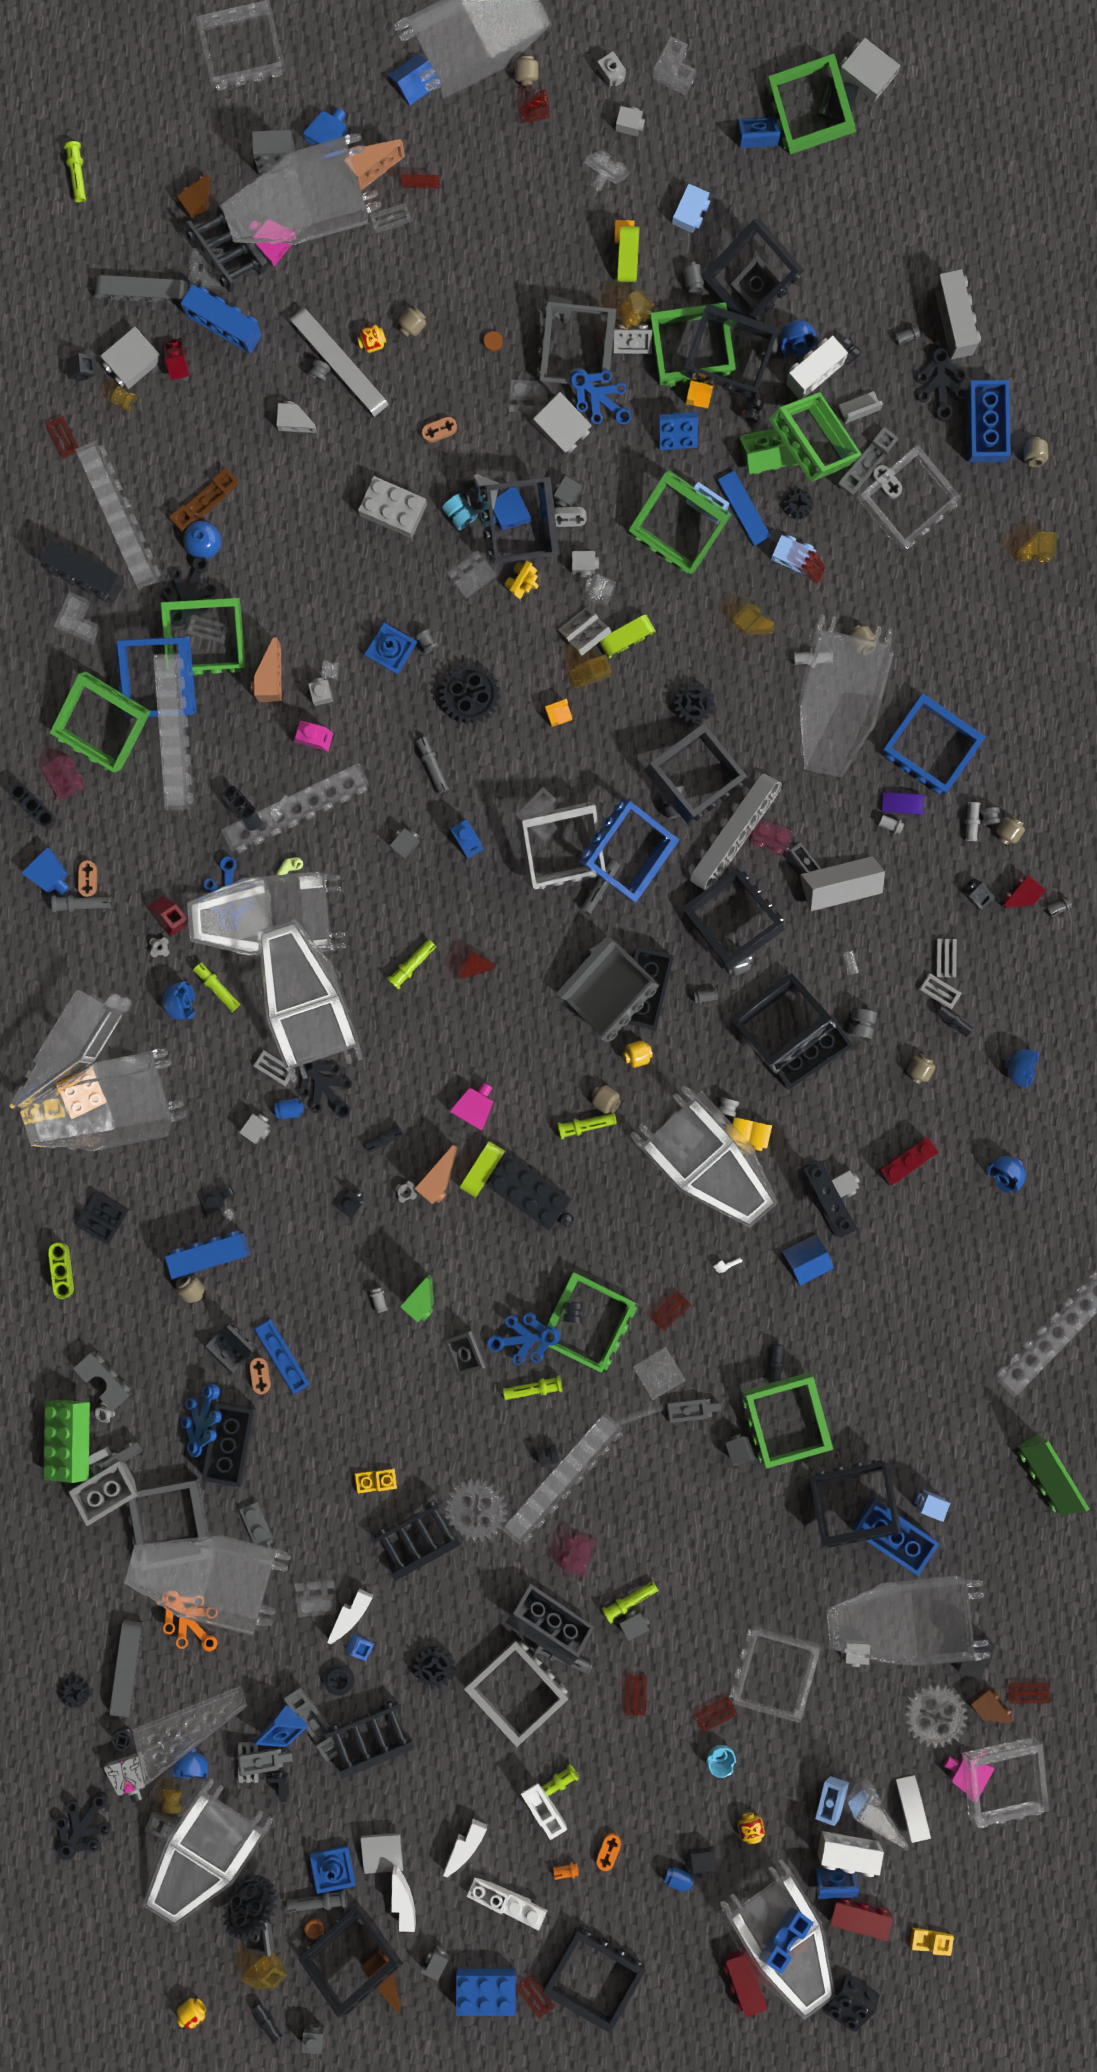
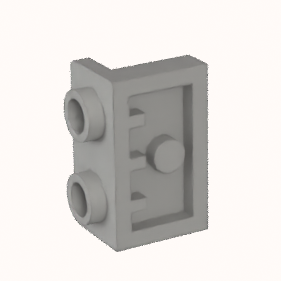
M618 324V327L614 328V353L652 354V328H648L647 324H637V327H629V324Z

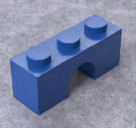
M790 1907L758 1959L782 1975L792 1959L789 1955L791 1947L798 1939L804 1940L814 1922L800 1911Z

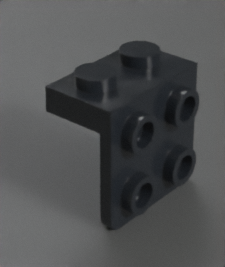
M228 1323L204 1347L231 1375L254 1352L251 1341L246 1338L244 1339L239 1334V1330L234 1325Z
M846 1973L842 1979L839 1993L825 2006L824 2013L851 2031L856 2032L876 2012L880 1994Z

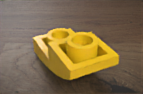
M395 1469L354 1473L356 1493L397 1488Z

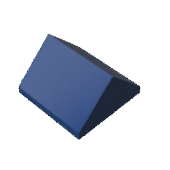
M419 54L388 75L410 106L440 85L429 61Z
M776 117L738 119L740 148L778 146L780 130Z
M817 1234L782 1251L800 1286L834 1269L829 1254Z
M286 1705L267 1723L254 1740V1745L287 1747L307 1728V1723Z
M815 1868L818 1899L857 1897L859 1886L856 1873H847L840 1868H835V1870Z

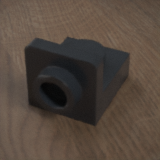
M975 878L968 881L961 890L962 894L968 896L981 911L995 899V896L986 885Z
M349 1189L336 1208L352 1219L365 1202L362 1198L364 1194L357 1189L353 1191Z
M273 1771L267 1777V1783H279L276 1784L275 1788L276 1796H279V1802H287L289 1799L288 1774H283V1771Z

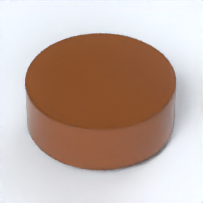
M496 331L488 332L484 337L485 348L491 352L500 350L503 345L502 336Z
M317 1918L308 1920L304 1929L306 1936L310 1939H316L324 1932L323 1922Z

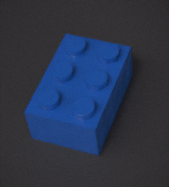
M457 1968L456 2016H515L516 1969Z

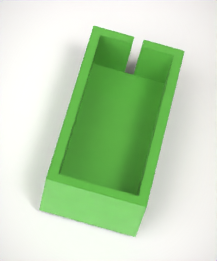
M72 1400L45 1402L44 1480L69 1483L89 1480L90 1402Z

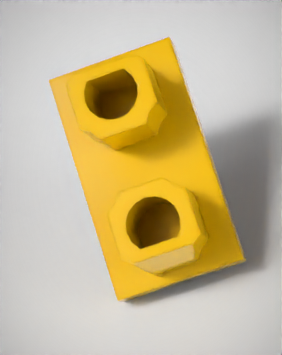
M526 561V563L517 562L514 567V572L519 574L517 579L509 577L505 582L506 588L515 597L521 599L524 592L529 593L531 588H538V584L535 583L538 577L535 575L537 569L529 561Z

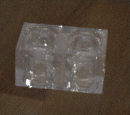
M594 573L593 578H588L585 586L587 599L608 608L615 591L616 582Z

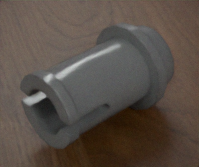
M913 325L910 326V329L895 334L898 345L913 339L916 341L920 337L918 327H913Z
M1061 897L1060 901L1046 906L1050 917H1053L1065 910L1070 911L1072 903L1068 897Z
M716 988L693 992L695 1004L701 1005L702 1002L718 1000Z

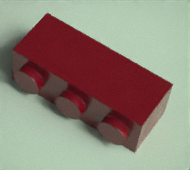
M924 1137L878 1169L888 1185L893 1186L938 1154L939 1151L929 1137Z
M834 1898L829 1916L830 1926L884 1941L888 1940L893 1921L892 1914L887 1908L878 1906L877 1909L872 1908L870 1904L859 1901L857 1904L851 1902L850 1898Z
M747 1948L725 1955L726 1962L723 1963L726 1975H731L732 1981L729 1983L732 1992H737L739 1999L736 2000L739 2012L743 2011L746 2018L768 2010Z

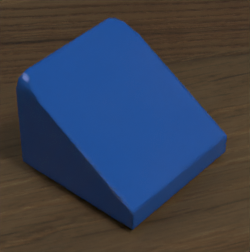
M354 1633L346 1648V1652L350 1656L366 1661L374 1643Z

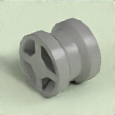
M721 1097V1105L717 1112L735 1117V1109L739 1102Z

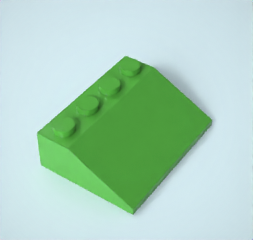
M1037 1434L1018 1445L1020 1451L1017 1453L1023 1462L1027 1461L1030 1466L1027 1469L1033 1479L1037 1478L1040 1485H1038V1488L1043 1496L1047 1494L1050 1499L1048 1505L1053 1512L1057 1511L1060 1515H1067L1089 1510V1507L1049 1441Z

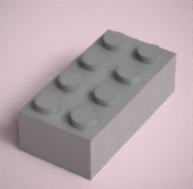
M962 269L940 274L934 286L951 360L973 355L981 341L979 330L976 331L975 327L976 315L975 312H972L970 306L972 305L971 294L967 293L968 280L966 275H963Z

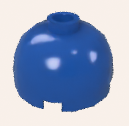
M793 320L780 333V348L785 356L786 353L795 352L798 353L793 357L805 355L812 350L814 345L817 347V333L810 323L802 320Z
M193 522L184 532V547L189 555L194 558H211L221 548L222 540L220 533L209 522Z
M186 981L169 985L162 995L161 1007L169 1017L176 1020L191 1019L196 1010L192 1011L191 999L195 1001L194 990L191 985L185 984L187 983Z
M1022 1049L1016 1051L1012 1058H1007L1005 1068L1008 1069V1076L1014 1084L1024 1088H1028L1031 1085L1035 1075V1062L1039 1060V1052Z
M1010 1156L998 1157L986 1169L987 1175L991 1174L999 1182L994 1184L1005 1193L1013 1191V1194H1016L1026 1179L1025 1169L1018 1158Z
M186 1748L185 1752H179L173 1757L169 1767V1776L173 1775V1777L196 1778L197 1776L200 1777L199 1779H207V1759L204 1755L197 1753V1749Z

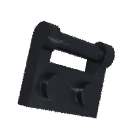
M828 77L825 81L826 88L821 107L817 111V116L844 123L845 120L838 96L833 112L828 111L832 91L835 88L833 79ZM843 82L852 113L859 86Z

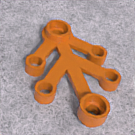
M168 1590L161 1596V1604L166 1609L163 1631L166 1634L174 1632L175 1626L172 1622L175 1611L179 1615V1631L176 1646L180 1649L187 1647L186 1630L188 1625L201 1639L202 1648L206 1651H213L217 1647L216 1638L207 1635L193 1619L214 1621L217 1618V1612L213 1609L207 1611H185L180 1604H193L196 1607H200L204 1603L203 1596H179L176 1591ZM169 1596L174 1597L172 1604L167 1602ZM196 1597L202 1599L201 1604H195L194 1600ZM210 1611L215 1613L213 1619H209L207 1616ZM166 1625H172L173 1629L171 1632L165 1630ZM180 1639H184L186 1642L182 1647L178 1645ZM211 1639L213 1641L212 1647L206 1646L207 1640Z

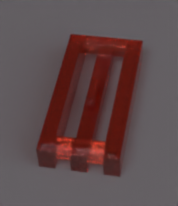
M401 175L402 188L440 189L439 175Z
M64 416L46 424L63 459L80 451ZM61 422L63 423L72 441V444L74 446V448L72 449L59 425V423ZM56 425L58 432L68 450L66 452H64L52 428V426Z
M809 550L807 554L810 557H805L806 565L802 564L801 568L811 581L819 584L826 566L814 551Z
M677 1291L650 1318L665 1331L691 1304ZM679 1297L680 1300L657 1320L656 1317ZM684 1302L685 1305L663 1326L661 1323Z
M627 1675L626 1716H646L647 1676ZM631 1680H635L634 1711L630 1710ZM639 1680H643L642 1711H638Z
M1010 1683L1011 1704L1050 1703V1683ZM1014 1688H1045V1691H1014ZM1015 1696H1045V1698L1015 1699Z
M729 1696L695 1713V1717L703 1732L738 1715ZM728 1703V1705H727L726 1707H724V1708H722V1709H720V1710H718V1711H716V1712H714V1713H712V1714H710V1715H708V1716H706V1717H704V1718H702V1719L700 1718L701 1716H703V1715L709 1713L710 1711H712V1710H714V1709H716V1708H718V1707H720V1706H722V1705ZM729 1709L732 1710L731 1713L717 1719L716 1721L706 1726L703 1724L704 1722L722 1714L723 1712Z
M532 1974L516 1985L518 1992L539 2019L544 2014L546 2015L550 2009L555 2008L550 1998L542 1994L543 1989ZM529 1981L533 1984V1986L536 1988V1990L548 2004L547 2007H545V2005L542 2003V2001L530 1987V1985L528 1984ZM522 1986H524L527 1989V1991L530 1993V1995L542 2009L541 2012L538 2010V2008L535 2006V2004L523 1990Z

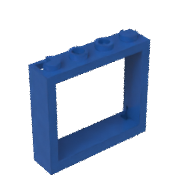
M190 636L121 639L117 641L115 645L116 655L119 656L117 672L121 676L119 691L132 699L127 646L178 644L184 709L150 710L151 712L148 717L193 715L197 713ZM121 709L122 713H124L125 718H135L131 714Z
M922 694L882 750V753H884V757L889 762H897L900 765L899 768L905 773L911 772L916 776L915 779L919 783H927L931 786V791L939 795H945L986 736L925 694ZM921 706L974 742L946 784H943L892 748Z
M622 798L619 804L614 806L612 814L604 820L601 830L593 836L592 843L583 851L584 854L579 862L628 900L636 903L679 842V839L631 801ZM631 810L664 837L627 889L594 864V861Z

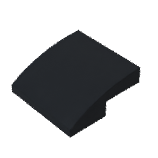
M96 1190L75 1226L109 1245L130 1209Z

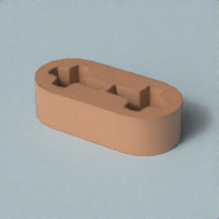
M446 417L427 424L422 430L424 440L433 443L452 436L457 430L456 421L451 417ZM446 422H449L450 425L453 424L451 431H448L447 428L441 430V428L445 427ZM429 429H431V431L438 430V432L434 433L433 438H431L429 435L426 436V434H428Z
M88 860L82 862L79 866L78 889L80 894L85 897H92L97 891V866ZM87 864L93 868V871L89 872V878H87V873L83 871ZM87 880H89V886L93 887L92 890H89L88 894L83 890V887L87 885Z
M258 1357L250 1364L252 1386L256 1393L265 1394L271 1387L269 1367L264 1358ZM257 1361H260L261 1364H264V1367L261 1368L262 1374L260 1375L258 1369L254 1368V1365L257 1364ZM259 1377H262L263 1383L267 1384V1386L264 1387V1391H261V1389L259 1387L257 1388L256 1386L260 1383Z

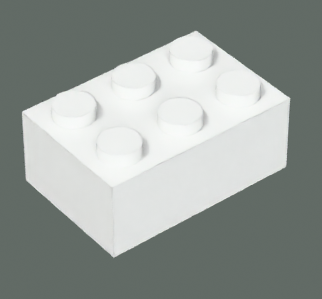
M834 336L830 339L825 338L822 340L817 350L808 352L804 356L803 362L800 364L796 363L789 369L790 373L787 376L786 385L799 400L805 398L844 365L848 352Z
M821 1831L818 1857L824 1868L830 1870L840 1868L847 1873L862 1872L863 1875L868 1877L880 1876L884 1851L879 1841Z

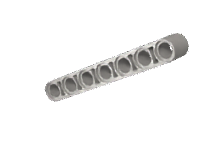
M304 307L289 319L292 326L295 325L300 335L310 342V346L317 354L320 353L323 357L322 360L334 369L336 376L347 384L350 392L360 399L359 402L365 409L371 411L372 417L378 415L388 406L385 398Z
M762 774L693 871L690 879L692 883L707 890L718 881L780 792L781 782L767 774Z

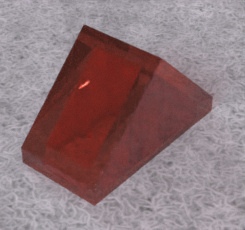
M542 89L517 105L521 124L550 118V107L546 89Z
M471 951L459 973V979L468 978L497 968L495 963Z

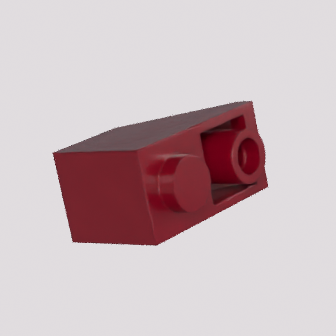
M170 339L164 342L165 361L170 379L175 380L188 377L189 367L182 339Z
M1029 875L1025 878L1021 877L1014 885L1016 889L1012 893L1009 891L1002 899L1004 903L1001 907L1007 909L1033 906L1046 889Z
M161 897L147 907L170 937L186 927L188 918L177 904L169 899Z

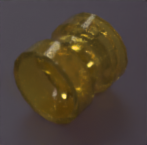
M118 386L112 395L111 403L116 406L120 405L124 410L130 412L132 410V407L129 406L130 402L135 403L137 395L133 392L128 393L125 388Z
M163 1790L164 1803L162 1804V1812L170 1814L181 1812L182 1805L180 1799L182 1798V1790Z

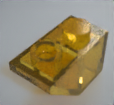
M640 289L629 294L620 307L623 325L626 329L633 325L636 327L642 320L646 321L650 317L651 310L655 305Z
M1037 532L1017 551L1015 558H1020V561L1023 562L1032 561V559H1039L1040 562H1050L1057 555V532Z
M749 602L731 621L744 635H771L776 629L774 622L770 618L762 616L760 614L761 610L755 604L751 605Z
M606 655L588 660L569 670L575 689L612 677V671Z
M271 1954L269 1957L263 1956L241 1978V1981L254 1989H274L287 1976L282 1959Z

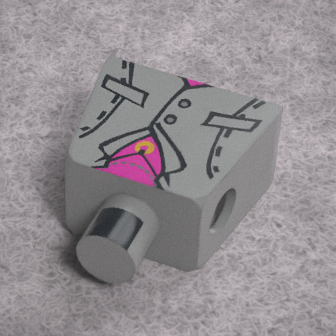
M142 1752L109 1762L105 1765V1772L118 1796L128 1793L131 1803L142 1799L139 1789L147 1784Z

